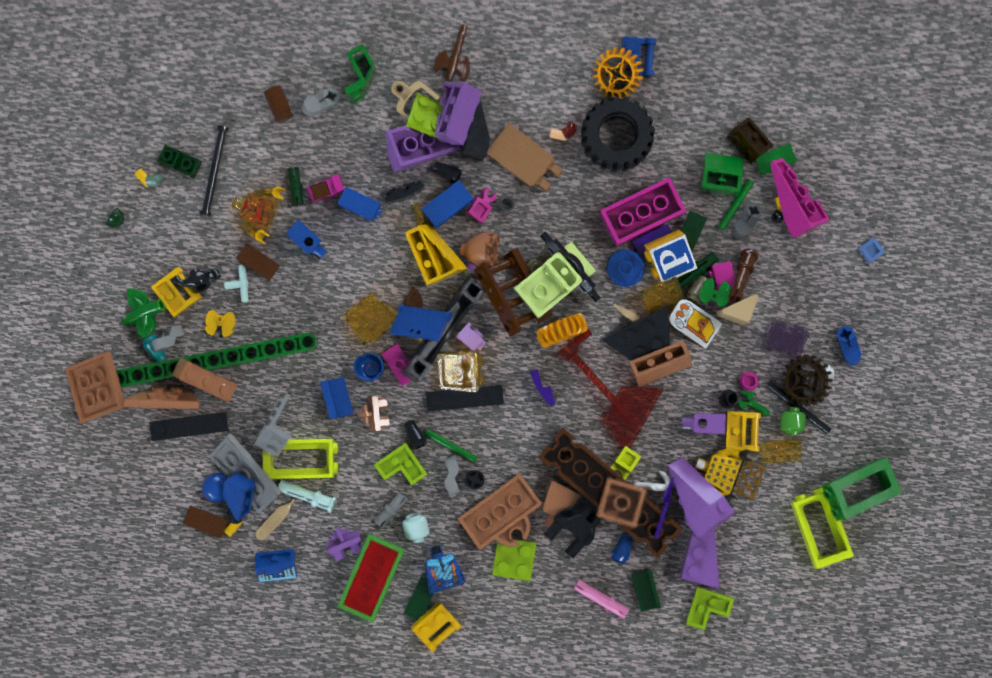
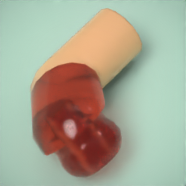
M569 122L562 130L551 128L549 138L567 141L576 134L577 126L575 123Z

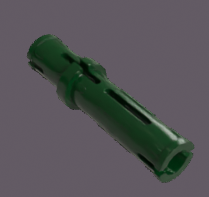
M711 251L702 260H697L695 262L697 269L680 276L670 285H667L668 290L673 296L676 295V293L699 275H704L708 268L719 261L718 257Z

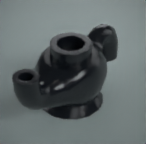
M211 268L206 272L200 271V269H193L185 280H182L179 276H175L173 280L181 287L192 288L194 293H200L210 287V278L218 280L221 278V274L215 268Z

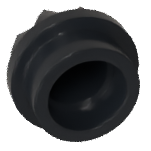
M726 389L720 393L719 403L723 407L730 409L738 404L739 397L735 391Z

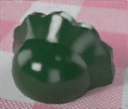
M115 208L106 220L107 226L118 228L123 224L125 218L119 208Z

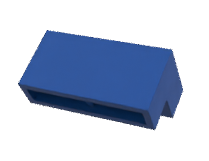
M458 180L421 208V210L435 229H437L473 202L474 198L461 181Z

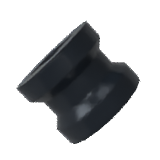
M478 470L468 472L465 478L467 486L471 489H479L485 480L482 472Z

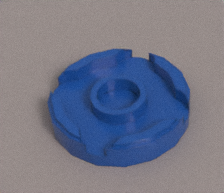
M622 249L616 251L610 257L607 263V272L609 278L615 284L621 287H630L642 279L645 273V263L638 252L631 249Z

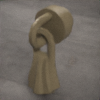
M544 248L526 265L531 274L542 266V263L550 259L551 255Z

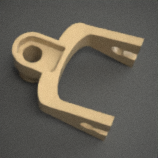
M396 81L391 87L392 93L400 99L397 104V112L407 120L409 115L405 112V106L409 98L418 89L423 88L437 100H440L442 97L421 81L413 83L410 87L402 81ZM400 85L403 86L402 92L398 91V86Z

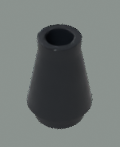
M437 161L433 167V172L450 184L456 183L461 178L462 170L459 169V166Z
M414 420L404 424L409 446L413 450H417L427 444V437L415 424Z

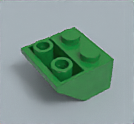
M705 152L699 190L737 196L741 190L743 158Z

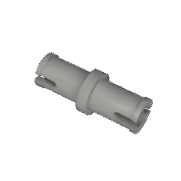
M398 492L393 500L384 506L385 509L374 522L384 529L392 517L397 516V511L408 498L401 492Z

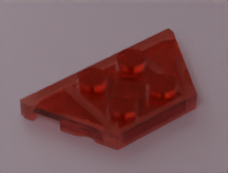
M636 386L620 387L603 417V421L622 449L625 446L628 448L632 447L664 389Z

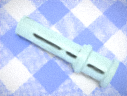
M281 480L278 486L282 493L311 503L312 507H320L327 510L328 513L333 511L337 497L326 496L321 491L313 492Z

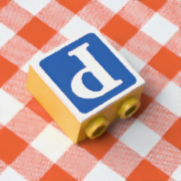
M679 229L644 244L646 248L644 255L653 267L650 269L654 279H658L662 284L697 269L686 236Z

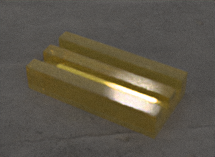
M419 203L411 204L417 225L425 224Z

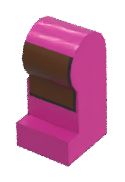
M339 174L325 181L309 186L307 191L311 202L317 203L341 195L344 187Z

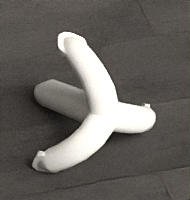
M658 470V473L665 481L664 484L635 482L633 486L650 491H664L665 493L671 478L665 472ZM662 497L656 501L657 504L664 503Z

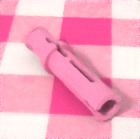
M580 579L573 589L604 607L605 611H611L623 620L629 612V608L615 601L614 597L606 596Z

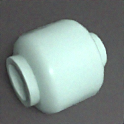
M420 513L409 514L402 522L405 538L413 540V543L424 541V537L429 534L427 519Z

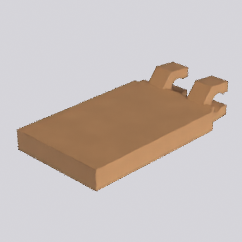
M508 123L487 151L488 156L530 188L537 185L546 193L551 188V184L542 178L547 170L557 178L563 172V169L554 163V156L510 123Z

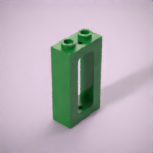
M887 457L874 460L821 485L823 495L828 500L831 513L837 521L851 518L902 493ZM876 473L883 491L852 506H848L842 494V489Z

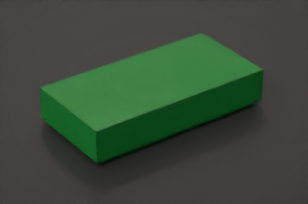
M791 144L764 153L755 161L761 176L772 172L770 163L774 160L783 158L788 165L797 162Z

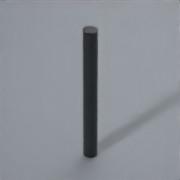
M770 381L766 386L788 405L799 408V412H804L806 419L825 434L831 431L828 425L805 407L797 405V401L792 402V397L785 396L786 393Z

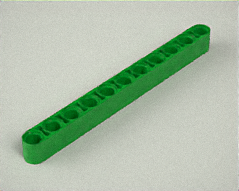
M304 333L182 358L191 363L197 359L200 362L201 368L213 371L310 352L317 348L318 340L313 334ZM308 337L313 338V345L311 347H305L304 340ZM288 341H293L295 344L294 349L291 351L285 349V344ZM269 345H274L276 348L275 353L272 355H268L266 352ZM255 348L257 354L254 358L250 359L248 351ZM232 352H236L238 355L235 362L229 361V355ZM212 356H217L219 359L218 364L215 366L210 364ZM180 358L116 370L117 376L122 374L124 377L120 387L127 388L176 378L172 375V367L179 362ZM156 367H160L162 370L159 377H155L153 374ZM140 370L143 374V377L141 380L137 381L135 379V373Z

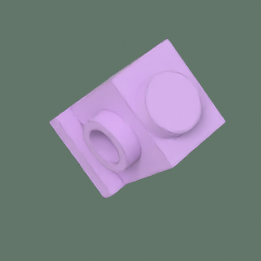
M468 322L456 338L472 352L476 350L480 352L487 343L481 338L483 334L476 328L472 330V324Z

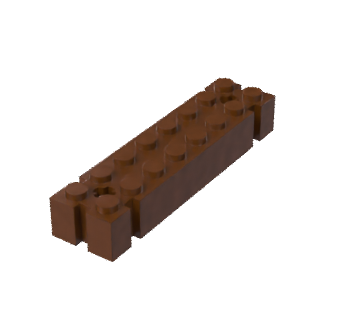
M562 428L553 438L556 442L552 448L547 446L538 458L549 467L554 464L558 468L556 473L598 508L607 478L629 483L582 443H579L578 446L572 441L575 437ZM568 450L570 452V454H568L570 455V458H565L562 460L560 458V456H562L560 455V452H565ZM646 497L643 500L636 528L615 522L637 542L641 543L644 540L647 543L644 548L656 558H659L668 547L664 544L667 539L674 540L683 529L668 517L667 520H663L659 537L656 539L654 537L655 533L651 535L650 528L658 526L662 511Z

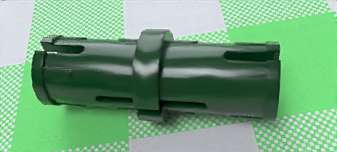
M292 167L287 168L290 183L288 190L291 191L292 207H297V198L299 206H303V184L300 182L299 167H294L295 175H293Z

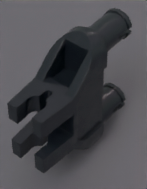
M582 496L572 507L558 511L554 516V522L543 532V535L553 542L562 529L569 530L575 535V540L564 551L574 559L584 546L587 547L593 542L595 529L603 518L596 516L598 508Z

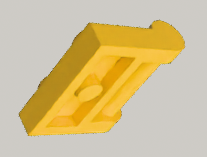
M180 267L175 268L151 286L174 318L202 299L200 293H194L192 288L183 287L190 296L188 300H185L171 280L175 276H179L182 280L186 279Z
M727 411L725 449H748L760 452L758 433L761 413ZM746 418L751 419L750 445H746Z
M440 601L410 626L411 630L431 652H434L437 646L455 630L458 631L462 627ZM449 621L451 624L431 641L429 637Z

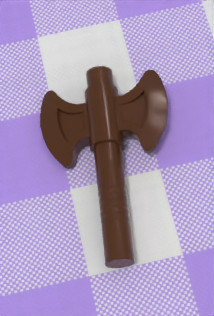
M460 25L452 56L449 58L447 51L444 50L435 60L434 72L447 69L446 80L452 81L456 72L461 76L462 81H465L469 76L470 62L468 57H465L461 62L459 61L468 28L466 25Z

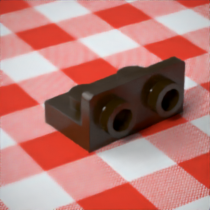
M750 117L735 126L727 135V138L750 164L754 163L761 155L774 146Z

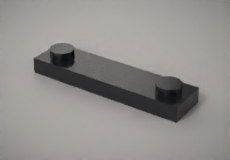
M502 385L426 392L427 412L504 404Z
M227 412L150 422L151 440L157 441L229 431Z

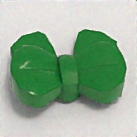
M713 278L705 280L703 282L704 286L700 291V300L703 303H708L712 300L716 301L720 307L727 306L730 300V285L724 281L717 291L714 290Z

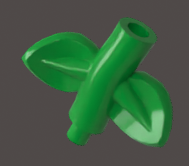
M129 288L127 289V300L133 311L127 313L126 318L122 319L121 322L123 326H133L136 324L137 334L144 339L154 332L157 324L153 315L165 311V304L161 299L149 302L148 295L145 292Z

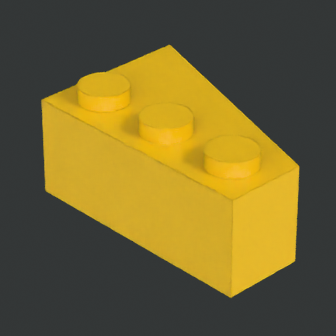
M431 224L419 225L405 232L426 285L438 284L468 269Z

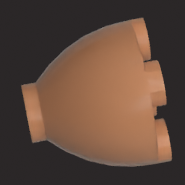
M491 231L479 233L466 243L461 244L460 255L477 267L484 262L487 263L489 268L499 264L500 255L497 254V249L500 245V237Z

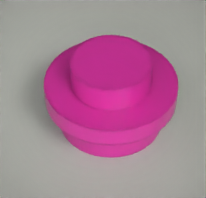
M745 372L739 378L740 387L746 391H752L758 386V377L753 372Z

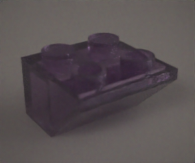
M775 320L765 326L760 348L793 356H801L810 332L805 331L803 326L793 325V327H788L785 322Z

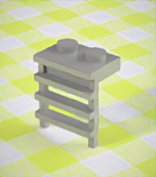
M286 394L284 399L280 398L254 443L268 454L277 457L291 437V434L274 426L290 397L289 394Z

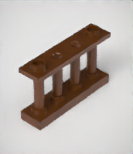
M518 248L504 255L503 259L505 261L489 268L487 263L484 262L474 269L477 279L481 282L509 337L522 331L520 325L536 319L539 324L553 316L551 310H548L539 319L533 312L516 319L511 308L524 303L520 296L508 302L506 301L502 291L519 285L531 275ZM509 268L514 278L498 285L493 274Z

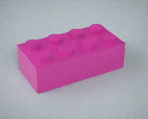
M669 177L600 210L599 214L615 247H618L683 216L687 211Z

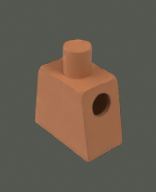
M551 480L542 508L543 511L549 514L544 524L549 527L554 522V516L558 511L572 507L582 495Z

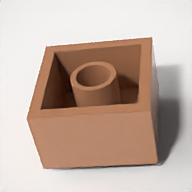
M607 478L596 516L636 528L647 489Z

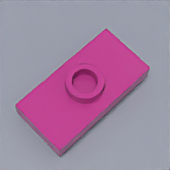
M398 344L381 354L402 386L412 381L400 372L408 359Z

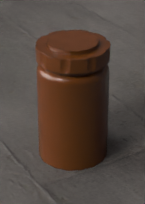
M281 85L264 91L276 123L285 122L294 116Z

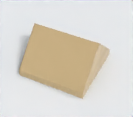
M755 294L717 312V315L744 326L750 322L758 295Z

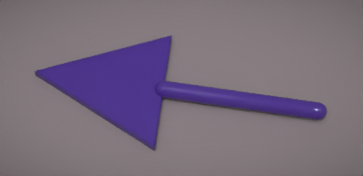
M672 477L662 497L664 506L654 536L656 539L659 537L666 510L669 509L674 477Z

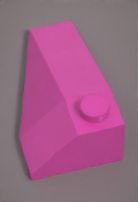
M783 158L772 161L770 165L784 222L789 233L796 238L830 221L817 199L813 201L808 195L809 189L799 184L797 175Z

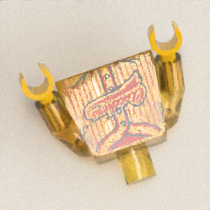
M279 186L255 190L253 193L247 194L245 201L235 197L232 202L231 208L240 211L238 218L241 220L243 229L250 237L262 244H265L262 241L263 237L270 236L268 232L280 204L278 199L284 200V197L280 196L282 191H286V189Z

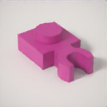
M484 188L481 191V198L479 196L475 197L466 210V213L479 223L484 222L493 208L489 203L497 197L495 193L491 194L490 197L487 196L489 188Z

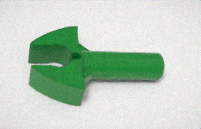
M740 391L749 401L742 402L739 399L738 406L741 410L751 407L765 417L770 414V410L754 401L753 395L755 392Z

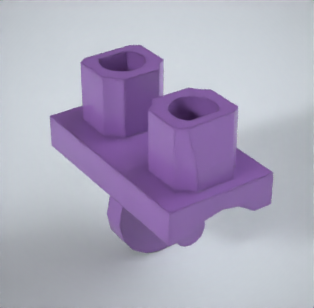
M340 526L335 527L337 533L331 535L332 541L326 543L329 555L332 554L336 561L345 557L343 549L349 546L352 553L362 551L359 530L350 533L349 528L342 531Z

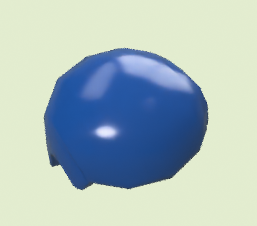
M372 353L358 356L353 364L354 372L359 379L365 382H373L379 379L384 372L382 359Z
M214 473L205 478L202 484V493L208 501L218 503L225 500L223 497V484L226 478H228L226 475Z

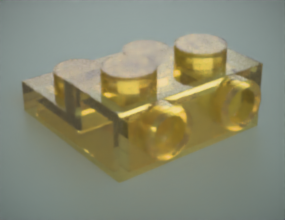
M461 349L459 352L440 351L438 353L440 389L477 392L484 384V375L480 374L483 357L479 356V351Z

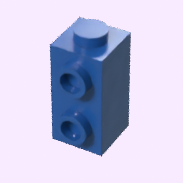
M345 187L337 203L339 207L373 223L375 219L378 220L383 211L380 202L348 187Z

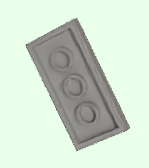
M229 434L209 455L210 459L227 477H231L238 472L256 482L252 507L259 514L282 492L232 434Z

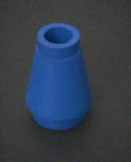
M622 534L611 552L612 560L621 564H626V561H629L633 540L631 536Z

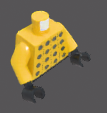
M734 448L718 450L715 454H711L709 461L698 458L695 469L705 472L703 477L730 504L731 499L738 501V498L732 495L743 462L752 461L747 459V454L754 452L748 449L740 450Z

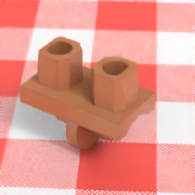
M378 396L367 397V405H362V413H357V417H363V424L370 425V432L380 431L382 428L390 426L388 416H379V410L387 409L388 407L387 399L378 398Z

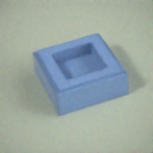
M875 237L858 248L869 264L886 253Z

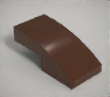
M248 243L245 244L236 257L237 260L268 281L271 280L280 267L279 264Z
M191 505L183 520V524L218 538L222 537L228 522L225 518Z

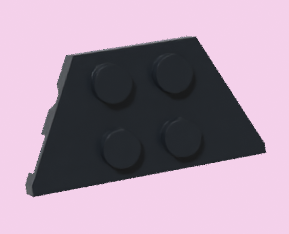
M667 304L603 337L602 340L631 361L671 345L669 305Z

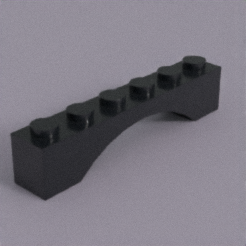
M472 277L464 280L443 310V312H452L450 322H447L439 342L423 339L400 372L414 383L422 381L449 336L485 291L481 284Z

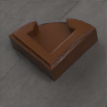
M412 287L404 304L410 307L423 308L421 294L416 288Z

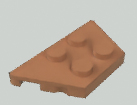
M153 386L124 399V407L200 408L199 400L189 389H182L180 386L171 387V389Z

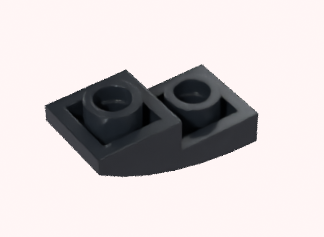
M420 180L418 182H411L406 187L407 191L405 192L401 187L397 189L394 187L386 194L385 200L388 204L402 202L417 195L425 187Z

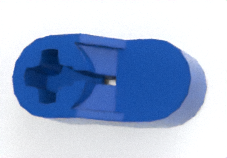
M848 326L839 328L837 331V342L840 346L842 357L847 365L856 366L861 361V350L853 329Z

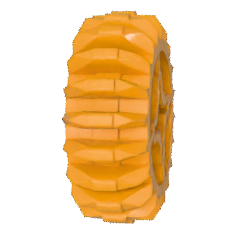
M614 47L613 53L610 49H607L606 55L600 54L602 61H595L599 67H593L594 71H598L597 74L593 75V78H598L599 81H596L594 84H601L599 91L606 90L604 94L606 97L610 93L611 98L617 95L619 99H623L624 95L630 97V91L632 93L637 91L634 86H641V83L637 80H643L644 77L639 75V72H643L644 69H638L642 62H635L638 57L637 55L630 57L632 54L631 50H628L625 54V48L623 47L619 51L617 47ZM615 57L622 58V61L617 66L607 64ZM627 62L631 67L632 77L626 71ZM620 68L619 73L621 76L616 77L617 73L614 70H619ZM605 71L610 75L609 84L605 78ZM620 80L629 83L623 89L614 88Z
M578 313L550 323L538 329L536 334L541 347L546 348L586 332L588 327L586 319L582 314Z

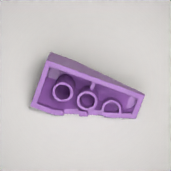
M683 457L667 466L670 478L674 477L673 486L677 489L680 506H683L686 523L697 538L723 524L735 513L724 496Z

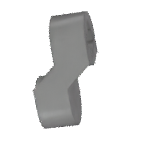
M328 88L307 97L302 104L303 113L307 116H315L335 107L340 98L339 93L335 89Z
M172 326L163 331L160 338L152 340L154 351H164L174 346L176 339L185 336L182 326Z
M454 455L444 459L449 471L444 483L450 496L460 492L455 478L461 470Z

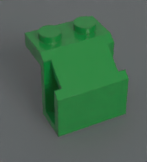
M363 44L346 53L359 81L344 88L350 103H359L365 99L364 96L368 94L371 83L377 73L375 65ZM360 50L362 51V55L356 58L352 57L353 54ZM365 58L370 67L365 78L356 62Z

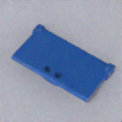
M400 304L390 334L439 342L447 322L451 320L452 312L416 308Z

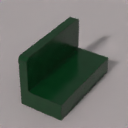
M647 569L631 573L640 611L643 612L654 608L661 609L652 570Z

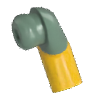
M139 169L134 174L145 187H158L164 180L161 174L148 176L142 169Z

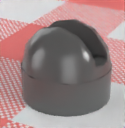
M504 196L500 200V207L504 211H511L515 206V200L511 196ZM503 201L511 202L512 206L504 204Z

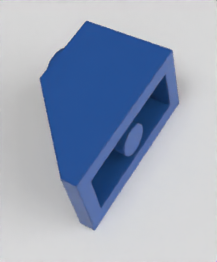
M238 472L224 481L223 497L234 518L240 521L251 511L256 482Z

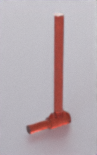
M587 329L586 332L565 345L558 354L564 360L572 359L620 414L630 422L634 416L577 354L578 346L592 335L591 331Z

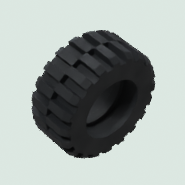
M613 96L610 100L608 98L602 99L601 103L593 105L583 121L580 136L581 145L585 149L584 153L587 157L591 158V162L594 165H600L602 170L610 169L611 172H617V170L624 172L629 168L633 169L646 158L652 147L655 128L652 126V117H648L647 109L645 107L641 108L639 102L636 100L634 103L629 101V97L624 96L623 99H619V96ZM621 118L633 126L635 140L627 150L613 151L601 142L599 132L606 120Z

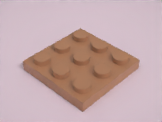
M104 352L65 368L80 424L126 408L124 407V398L111 352Z

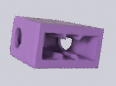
M694 413V417H683L682 428L694 429V433L726 435V414ZM706 420L707 426L700 427L699 422Z

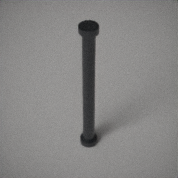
M222 125L217 127V130H219L203 209L200 210V215L211 217L210 208L226 132L229 131V127Z

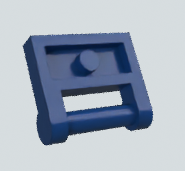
M622 37V47L625 48V54L628 50H631L632 54L630 57L633 55L638 56L635 62L640 61L641 45H646L645 70L639 72V75L654 77V70L652 68L656 39ZM627 62L628 65L626 71L629 75L632 76L631 67Z

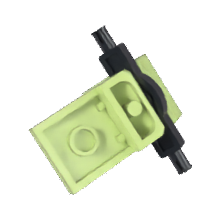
M546 231L542 233L539 237L547 244L545 249L551 255V258L514 288L515 292L538 319L576 288L583 295L589 294L596 303L601 297L594 290L596 285L589 278L596 270L572 242L563 247L558 239L552 240Z

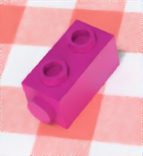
M731 261L712 265L710 271H708L709 279H714V290L718 291L724 281L730 285L732 290L735 276ZM736 295L733 301L729 300L727 306L735 304Z

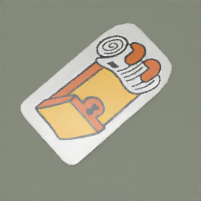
M680 300L669 318L671 324L676 329L704 348L708 347L722 325L720 321L688 300Z

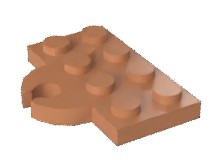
M519 473L460 516L458 520L480 551L495 540L507 547H517L520 545L518 541L512 539V533L515 530H520L522 538L526 541L531 532V523L527 516L543 504Z

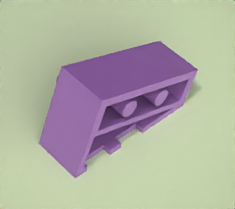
M465 82L443 83L442 88L445 90L444 98L440 99V104L443 105L442 113L438 114L435 136L452 145H463L467 139L470 124L473 122L474 113L480 102L482 91Z

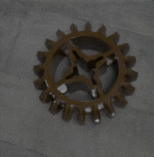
M806 354L803 357L797 356L796 360L791 359V365L785 366L787 371L781 373L783 376H786L785 379L781 380L782 383L786 384L782 389L788 390L785 396H792V402L797 401V405L802 406L804 404L805 407H809L811 404L813 406L818 405V401L823 402L824 397L829 396L826 390L832 389V386L828 385L829 382H833V379L828 377L832 372L826 371L829 365H822L823 359L817 360L815 355L810 357ZM802 366H811L813 369H815V371L809 373L807 370H804ZM805 388L808 392H811L812 395L806 396L802 394L799 390Z

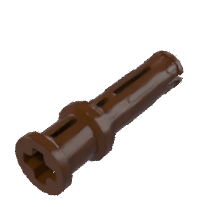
M744 249L741 253L742 259L737 264L738 273L729 295L731 301L734 300L735 295V302L741 301L747 279L754 271L753 265L758 259V253L752 249Z

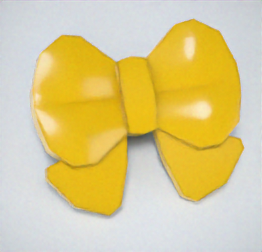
M211 310L205 318L207 326L205 330L209 335L213 336L217 327L222 326L223 337H229L234 332L232 329H234L236 324L235 315L232 312L218 315L216 311Z

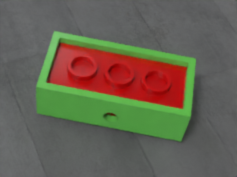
M371 533L368 534L337 607L374 622L405 548Z

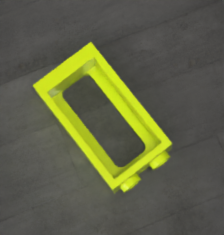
M334 439L289 440L283 450L325 449L327 459L325 468L275 469L273 467V455L268 454L263 449V471L270 479L334 478L335 474H338V462H334V454H338V443H334Z
M823 488L813 490V494L807 497L805 494L794 497L795 501L790 502L815 569H820L854 556L842 522L837 521L832 515L830 504L823 495ZM819 501L823 507L837 546L836 552L826 556H820L803 510L805 505Z

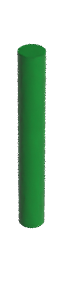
M749 179L746 181L717 226L719 229L725 230L754 185L753 181Z
M427 429L424 434L472 463H475L478 458L430 429Z

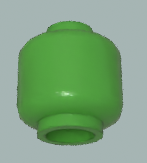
M788 407V411L781 413L780 429L785 431V434L800 435V432L805 430L806 414L799 412V408Z

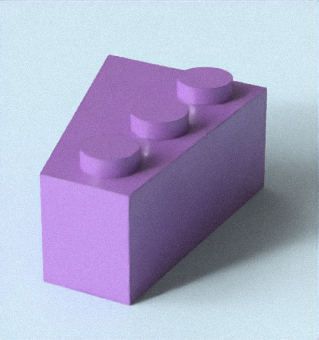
M715 528L699 538L695 536L692 530L690 531L679 575L681 579L719 588Z

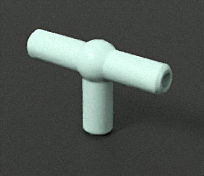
M241 264L238 266L239 280L225 282L224 288L226 290L240 288L241 302L247 303L249 301V282L247 280L246 265Z

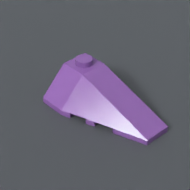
M407 126L386 132L387 155L394 173L422 165L461 150L459 145H452L442 139L440 140Z

